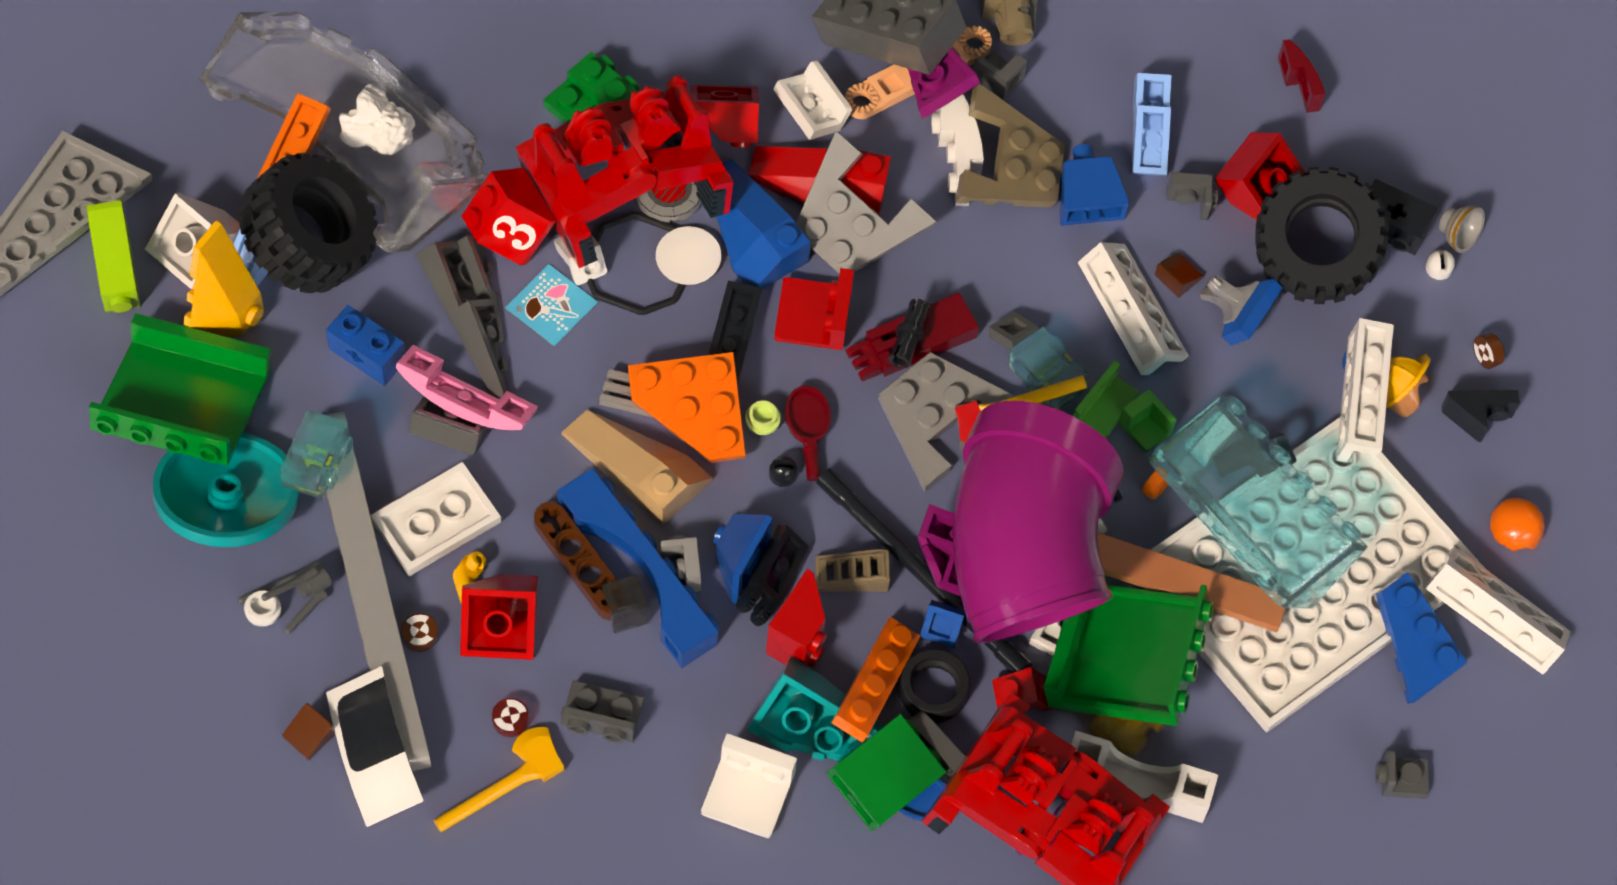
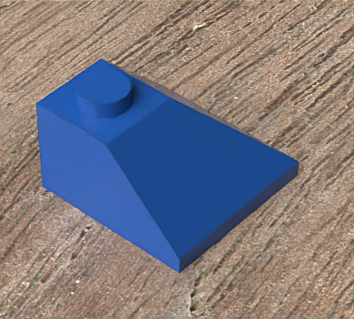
M733 514L728 524L722 523L714 536L713 543L716 544L715 558L730 601L735 605L741 591L749 586L748 582L771 540L773 518L768 515Z

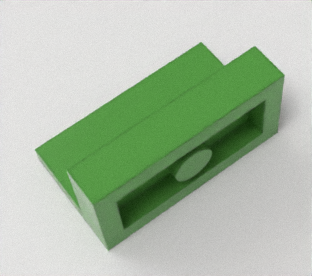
M1115 360L1077 406L1073 414L1074 417L1091 426L1105 438L1109 436L1119 423L1122 408L1139 397L1140 394L1138 390L1117 377L1120 363Z

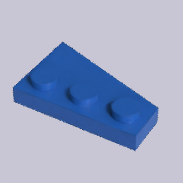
M1407 572L1391 581L1376 592L1375 595L1387 636L1392 638L1397 655L1395 663L1398 672H1402L1407 689L1404 693L1407 703L1410 704L1416 702L1464 666L1467 661Z

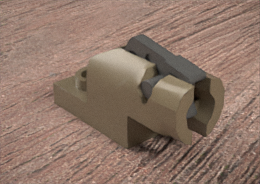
M980 0L982 19L995 18L1002 43L1019 46L1028 44L1032 40L1036 26L1037 0Z

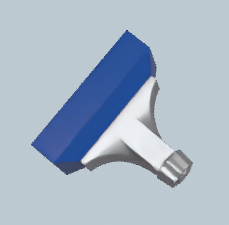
M1214 274L1207 280L1205 284L1207 287H1204L1200 297L1202 300L1214 303L1222 309L1225 326L1221 337L1230 345H1234L1251 338L1283 287L1274 279L1262 282L1254 281L1246 286L1234 287L1217 274Z

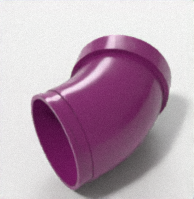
M1002 401L985 407L978 414L963 448L965 466L961 474L956 497L953 525L954 563L958 588L967 620L971 623L974 632L973 638L976 644L1009 638L1054 624L1098 607L1113 598L1111 590L1108 589L1105 581L1106 575L1099 554L1098 521L1108 512L1123 477V464L1115 448L1098 431L1076 417L1049 406L1026 401Z

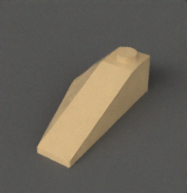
M588 409L562 431V435L661 526L666 524L713 481V478L688 455Z

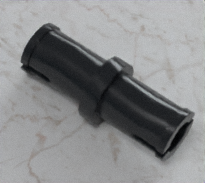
M915 299L910 300L905 319L897 327V340L889 356V362L895 367L902 368L903 363L904 368L910 367L917 344L922 342L924 337L923 327L931 311V305L922 299H918L917 304Z

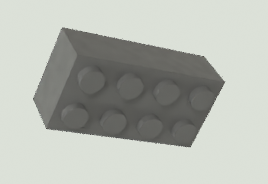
M824 0L812 15L825 45L929 75L967 28L956 0Z

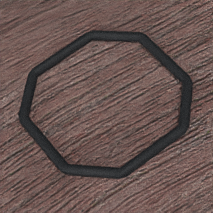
M631 212L602 223L598 227L594 238L599 243L605 229L632 219L669 232L678 227L637 212ZM588 279L587 281L591 293L596 299L638 315H646L675 304L685 287L684 284L678 283L672 298L645 308H639L599 293L593 279Z

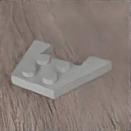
M835 131L796 224L811 242L810 248L840 274V268L852 269L854 272L858 271L939 222L917 202L910 199L888 224L841 181L863 156V153L842 134Z
M930 352L880 392L878 400L924 492H926L951 471L952 465L931 443L958 422L955 406L977 399L978 404L995 403L1015 397V395Z

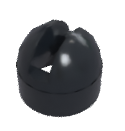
M778 456L772 461L769 468V477L773 484L779 487H788L796 481L798 467L791 457Z

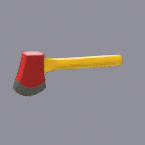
M1080 375L1002 401H1026L1039 404L1086 389L1087 386L1084 376ZM977 399L955 406L960 434L959 451L963 452L964 445L978 414L985 407L994 403L978 404Z

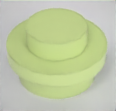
M757 401L746 411V425L755 434H771L780 425V412L769 401Z

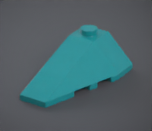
M790 656L771 685L747 730L777 749L791 752V749L812 754L814 759L824 761V758L840 762L884 726L876 720L869 735L862 743L832 724L831 722L846 695L822 675Z

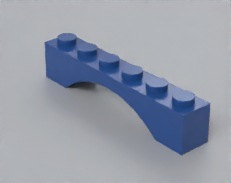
M592 468L557 490V504L565 509L583 534L597 537L614 545L628 555L644 572L654 589L660 607L661 642L679 666L683 668L717 646L719 625L710 612L704 613L698 606V598L693 589L688 584L683 586L676 577L677 571L669 558H661L655 550L656 543L647 530L641 531L634 522L636 519L630 507L626 503L620 504L614 496V488L605 476L600 478Z

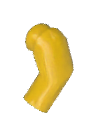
M474 551L466 555L453 572V581L461 605L462 586L475 582L486 566V558L481 552Z

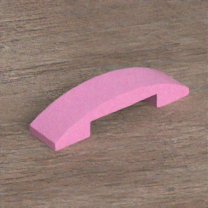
M412 345L397 362L396 369L423 396L442 409L475 424L501 430H522L537 411V405L508 391L498 399L441 371L444 360L415 345Z

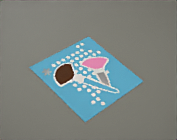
M548 264L505 308L555 347L598 301Z

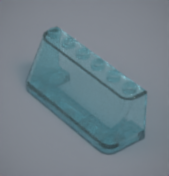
M1220 396L1161 443L1148 457V460L1153 468L1275 603L1284 608L1312 609L1368 546L1360 539L1361 532L1352 523L1344 521L1336 513L1338 508L1335 503L1328 497L1321 496L1314 489L1315 483L1312 478L1305 472L1297 470L1291 464L1292 458L1289 453L1269 440L1267 429L1259 422L1251 420L1247 416L1244 404L1234 396Z

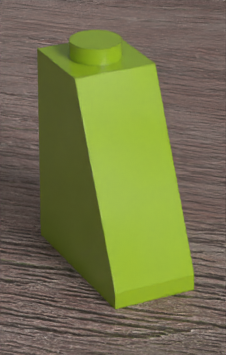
M122 200L86 205L100 295L105 312L122 313L129 311L131 308L140 307L131 236Z

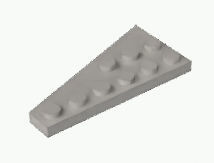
M62 130L0 217V297L90 229L86 205L122 200L123 204L153 181L151 173Z

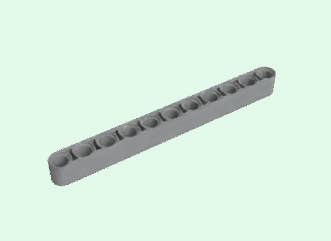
M341 411L309 418L315 449L321 448L318 456L336 462L331 474L321 471L369 672L381 666L383 668L396 725L412 772L430 768L431 761L345 412Z

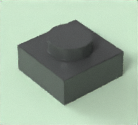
M1015 311L989 326V338L1011 352H1015L1039 337L1038 326Z

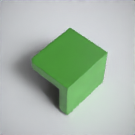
M1148 389L1122 408L1118 424L1144 452H1149L1172 435L1177 420L1155 394Z

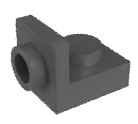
M1171 172L1167 185V200L1177 201L1180 204L1199 202L1200 219L1207 220L1211 208L1216 209L1218 189L1212 188V175Z
M1387 750L1382 761L1377 762L1375 777L1376 783L1382 784V796L1426 799L1429 794L1427 759L1395 757V750Z

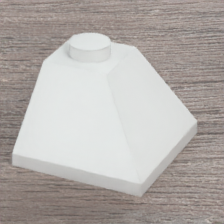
M175 193L145 250L190 289H193L196 279L190 276L194 245L215 221L223 225L234 244L240 229L239 222L220 208L181 193Z

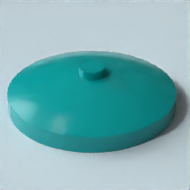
M246 433L242 434L228 466L209 463L200 458L168 451L161 458L153 476V502L163 522L174 532L190 541L214 547H240L271 537L290 521L296 511L299 500V477L290 458L271 442Z

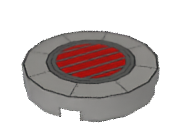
M694 182L656 190L653 187L648 192L636 197L642 212L648 217L665 223H670V220L675 221L679 219L680 222L688 219L697 212L701 204L696 196L698 191Z

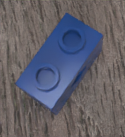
M347 305L326 329L329 349L383 386L398 371L396 369L397 362L405 354L404 341L350 305Z

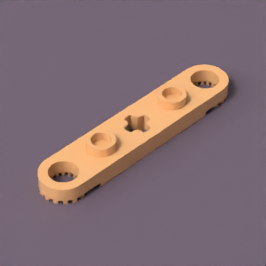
M972 25V27H967L951 48L968 66H971L979 56L986 58L989 55L992 38L990 32L988 33L986 29H982L981 26L976 27ZM977 38L984 45L982 48L979 47V49L975 48L973 50L965 42L968 39ZM893 64L868 77L867 80L848 88L845 98L852 107L850 116L856 119H867L909 98L915 93L908 69ZM857 96H864L871 103L868 106L866 105L865 108L864 106L859 108L860 106L856 107V104H853V99Z

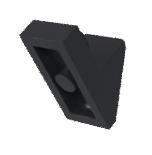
M1518 390L1448 391L1441 406L1442 413L1476 441L1482 442L1488 429L1487 418L1491 421H1504L1512 418L1520 403Z

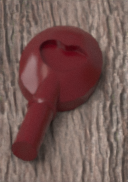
M805 385L794 389L789 395L785 407V419L790 433L795 439L803 443L804 449L802 451L805 456L807 480L816 481L821 475L817 443L828 432L831 412L827 399L821 391L815 387Z

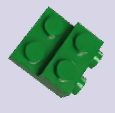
M591 51L567 71V80L543 99V105L565 124L572 119L574 112L577 110L582 112L589 107L594 108L601 103L631 99L632 92H639L640 89L632 77L626 75L622 78L616 73L615 65L606 55L598 57Z

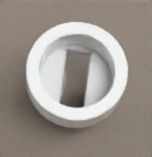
M1436 250L1428 257L1425 268L1430 277L1444 280L1452 274L1455 260L1453 255L1447 250ZM1441 259L1444 260L1445 269H1441Z

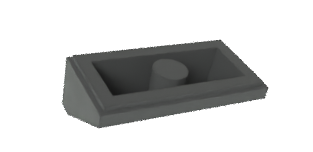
M424 396L412 412L409 433L469 455H474L487 427L462 419L442 409Z

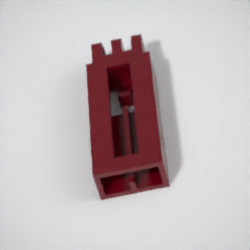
M960 293L930 304L931 311L923 327L924 337L922 342L917 344L910 366L918 363L930 352L938 355L977 338L979 326ZM906 315L866 331L864 341L856 343L845 350L848 358L859 356L852 361L855 370L866 367L858 372L861 381H866L880 374L886 377L904 369V363L902 368H898L889 362L890 353L888 350L894 347L897 340V327L900 323H903Z

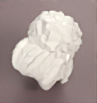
M372 84L366 85L357 96L356 109L350 110L349 114L341 113L339 116L342 127L339 137L345 144L351 147L359 148L367 145L373 151H378L384 155H393L406 145H410L413 141L412 129L415 127V120L412 115L406 112L404 108L396 107L394 102H389L385 92L381 91L378 87H374Z

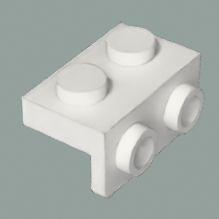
M817 60L809 63L804 74L779 80L773 89L809 140L835 133V131H841L852 112V107L846 98L841 94Z

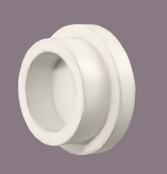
M268 591L254 592L247 598L244 604L246 618L256 626L271 625L281 614V604L277 596L267 601L261 599V596Z

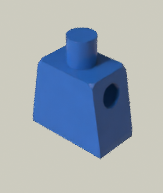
M1089 144L1075 146L1072 149L1074 160L1063 162L1061 172V226L1124 220L1129 201L1112 158L1108 156L1094 158L1092 146Z

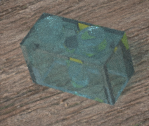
M1044 326L1011 348L1008 366L1031 391L1080 375L1084 376L1087 383V371L1083 364L1077 359L1073 360L1065 351L1062 341L1056 335H1051ZM1085 389L1042 402V404L1060 410L1084 393Z
M307 409L280 468L282 486L323 500L328 488L333 489L337 483L340 472L337 467L341 459H346L352 449L353 438L350 437L348 423Z

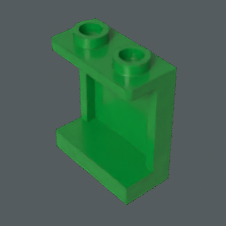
M901 714L825 773L871 832L947 773L942 767L944 763L940 755L933 748L926 747L919 738L921 734L917 726L910 719H904Z

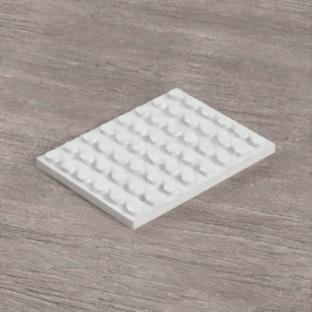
M1340 417L1293 450L1297 460L1296 463L1261 479L1259 475L1255 476L1151 549L1152 551L1289 596L1278 632L1213 612L1211 622H1206L1204 626L1206 631L1203 652H1198L1266 733L1392 642V638L1387 636L1376 599V592L1401 574L1408 572L1434 611L1443 605L1444 602L1429 592L1426 587L1428 582L1443 566L1447 554L1454 546L1485 568L1382 452L1379 455L1353 451L1347 462L1336 461Z

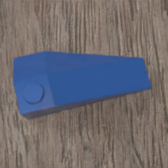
M731 158L723 163L733 180L730 213L717 216L720 233L729 254L732 270L743 284L764 289L808 263L811 242L792 217Z

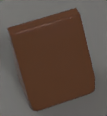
M1180 253L1161 261L1157 265L1155 276L1178 298L1204 276Z
M306 703L284 731L282 737L307 760H310L335 733L333 725L310 704Z

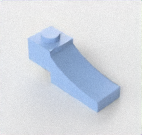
M1137 73L1135 75L1132 174L1167 175L1172 75Z

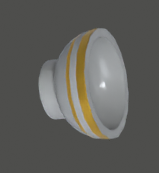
M1463 206L1459 209L1451 207L1443 214L1439 229L1445 233L1446 241L1455 251L1464 253L1476 243L1484 227V211L1476 206Z

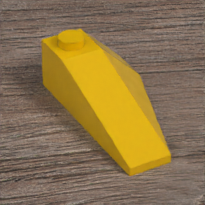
M215 221L193 248L190 276L196 280L193 289L187 293V301L192 304V310L185 314L184 326L225 337L243 335L250 326H255L262 318L264 307L261 292L223 225Z

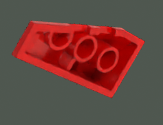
M756 146L748 175L756 183L782 197L789 196L804 204L828 149ZM859 150L863 153V156L841 181L880 216L889 177L891 156Z

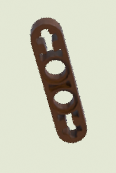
M555 502L541 504L534 513V527L539 536L597 614L606 620L621 618L627 610V594L625 589L565 509ZM545 515L551 518L556 517L557 528L560 530L557 536L556 530L551 523L547 522L544 524ZM566 540H575L580 544L581 548L576 554L567 555L561 551L560 546ZM587 567H595L600 571L601 576L597 581L587 582L581 578L582 570ZM604 586L605 592L612 600L618 597V607L614 608L610 604L604 606L605 596L601 591Z

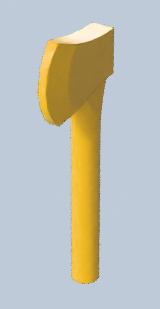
M531 728L518 736L513 744L512 752L525 761V763L513 773L434 819L433 821L440 832L445 831L526 782L536 779H542L543 782H546L565 771L564 765L553 746L549 728Z

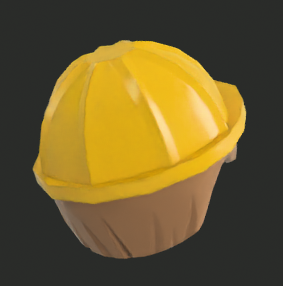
M1422 354L1415 359L1402 356L1391 357L1386 408L1401 417L1410 416L1420 405L1419 385L1429 380L1425 371L1431 359L1427 354Z

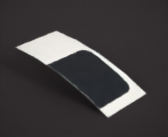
M382 666L326 692L342 760L366 826H371L423 802L424 800L398 732Z

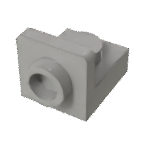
M676 535L661 541V558L667 557L670 561L677 560L678 580H685L686 584L694 592L701 591L697 538Z

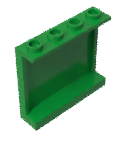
M1107 585L1113 596L1110 601L1063 621L1044 685L1048 708L1178 726L1181 712L1186 713L1188 710L1190 694L1187 689L1189 682H1195L1198 671L1197 652H1203L1205 647L1206 631L1204 626L1206 622H1211L1213 617L1214 602L1208 598L1207 586L1201 585L1198 597Z

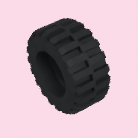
M296 153L295 155H287L281 158L251 183V186L243 194L242 203L239 208V217L243 218L239 222L241 235L246 237L244 245L248 252L252 251L254 254V262L259 268L264 267L269 272L267 276L272 280L284 282V287L291 290L300 288V292L312 294L314 292L323 293L330 291L364 266L372 257V252L376 249L378 238L376 237L378 234V220H374L376 210L374 204L369 203L367 199L369 194L365 187H360L355 181L357 177L352 172H345L342 169L343 165L333 160L328 162L325 156L318 154L310 156V153ZM293 204L307 211L315 219L323 233L325 242L318 240L306 231L295 214Z
M1319 166L1310 167L1307 173L1300 175L1299 171H1296L1289 175L1286 182L1279 181L1272 188L1271 195L1266 196L1262 202L1261 211L1257 215L1256 254L1259 263H1262L1264 267V274L1267 278L1278 282L1283 287L1281 292L1284 294L1290 292L1294 295L1295 300L1304 302L1305 299L1314 300V304H1325V300H1334V303L1344 301L1345 296L1351 293L1355 296L1361 292L1367 282H1372L1377 275L1379 267L1382 266L1389 239L1388 217L1384 215L1385 207L1381 199H1376L1373 195L1374 189L1368 183L1362 185L1358 182L1357 175L1351 172L1347 176L1340 174L1339 168L1329 167V171H1319ZM1319 206L1330 207L1340 211L1351 221L1355 235L1354 244L1344 259L1330 265H1314L1300 259L1293 252L1289 243V228L1293 219L1306 209Z

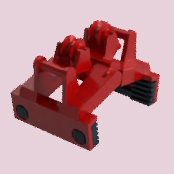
M678 75L669 79L664 92L647 85L639 92H632L631 99L601 103L594 108L589 107L582 112L577 110L570 121L556 129H553L549 123L540 124L534 129L533 138L515 147L521 168L524 167L556 219L553 226L579 269L598 260L591 233L586 224L648 192L653 187L656 190L694 182L698 191L696 196L710 218L730 213L733 180L711 146L710 118L705 110L699 108L687 89L688 83L683 76ZM663 143L666 148L658 149ZM607 160L608 167L583 181L574 163L577 162L582 167Z

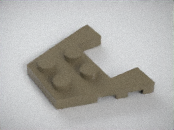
M976 85L972 90L968 116L1000 127L993 179L965 169L959 176L956 202L968 204L970 201H982L984 205L1007 202L1012 203L1013 206L1051 208L1058 201L1065 144L983 85Z

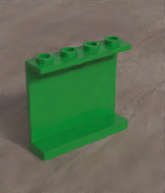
M135 313L130 323L132 342L101 404L91 402L89 405L90 429L98 431L103 435H113L132 440L137 444H147L166 449L171 453H181L200 458L205 462L228 466L271 373V349Z

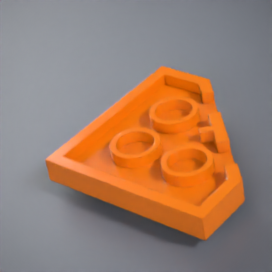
M733 352L628 365L631 400L636 406L655 418L662 426L682 441H685L711 463L746 458Z

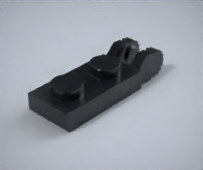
M787 525L777 526L748 582L749 586L741 591L736 603L737 609L744 614L753 608L750 620L758 627L768 621L777 604L781 603L809 548ZM761 596L763 599L756 604Z

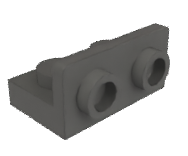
M573 680L566 706L562 708L561 724L576 734L585 735L590 732L602 735L604 739L613 743H623L624 741L633 743L644 705V697Z

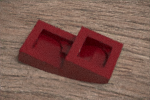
M1290 39L1283 40L1278 61L1285 85L1299 84L1307 113L1320 111L1326 93L1318 73L1307 56Z

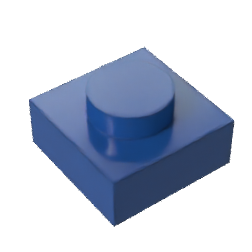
M931 600L920 637L954 648L965 617V611Z

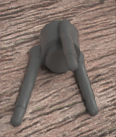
M315 561L289 576L240 597L238 602L244 604L247 598L257 591H268L261 596L263 601H267L293 587H296L304 598L310 595L312 598L284 629L286 634H290L319 602L328 597L325 589L331 586L332 582L324 567L318 561Z

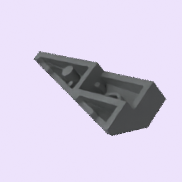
M466 235L458 241L434 242L415 255L492 396L500 399L506 391L510 393L512 391L507 390L504 373L509 369L508 361L501 357L500 344L504 341L498 295L492 291L490 275L494 272L493 263L487 262L486 247L477 243L473 235Z

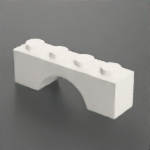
M1075 730L1071 745L1077 748L1076 751L1092 758L1143 800L1153 793L1170 806L1167 811L1168 813L1203 823L1210 807L1218 774L1186 764L1173 767L1145 764L1122 754L1114 747L1111 741Z

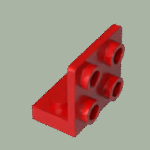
M840 268L839 280H832L831 283L790 277L783 278L774 340L843 351L854 270Z

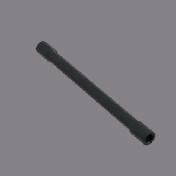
M831 468L825 470L818 477L816 484L833 501L841 505L882 546L888 549L941 603L964 610L961 596L937 588L928 564L855 495L853 489ZM965 614L963 624L974 634L971 623L968 622ZM1006 639L984 643L993 652L995 658L1011 673L1029 668L1033 664Z

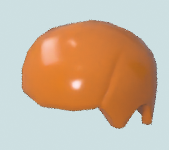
M1524 498L1506 499L1500 502L1490 514V532L1496 542L1513 552L1524 548L1533 550L1544 538V516L1538 506Z

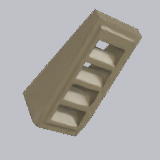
M875 549L815 556V575L818 591L888 592L890 583L889 550ZM827 566L834 567V580L827 581ZM841 566H848V579H842ZM856 566H863V577L856 578ZM871 566H877L878 575L871 576Z

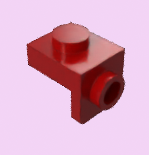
M1029 667L993 679L992 683L997 709L1012 693L1031 705L1029 709L1039 707L1044 711L1052 709L1048 708L1044 691L1047 676Z

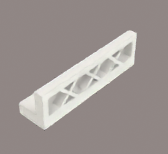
M1100 242L1078 262L1141 375H1150L1166 361L1182 362L1189 356L1125 244Z
M1359 318L1348 336L1336 461L1347 462L1353 451L1379 455L1382 450L1394 327L1392 324Z
M1455 546L1447 554L1443 566L1427 584L1426 589L1541 674H1544L1565 651L1571 633L1570 630Z

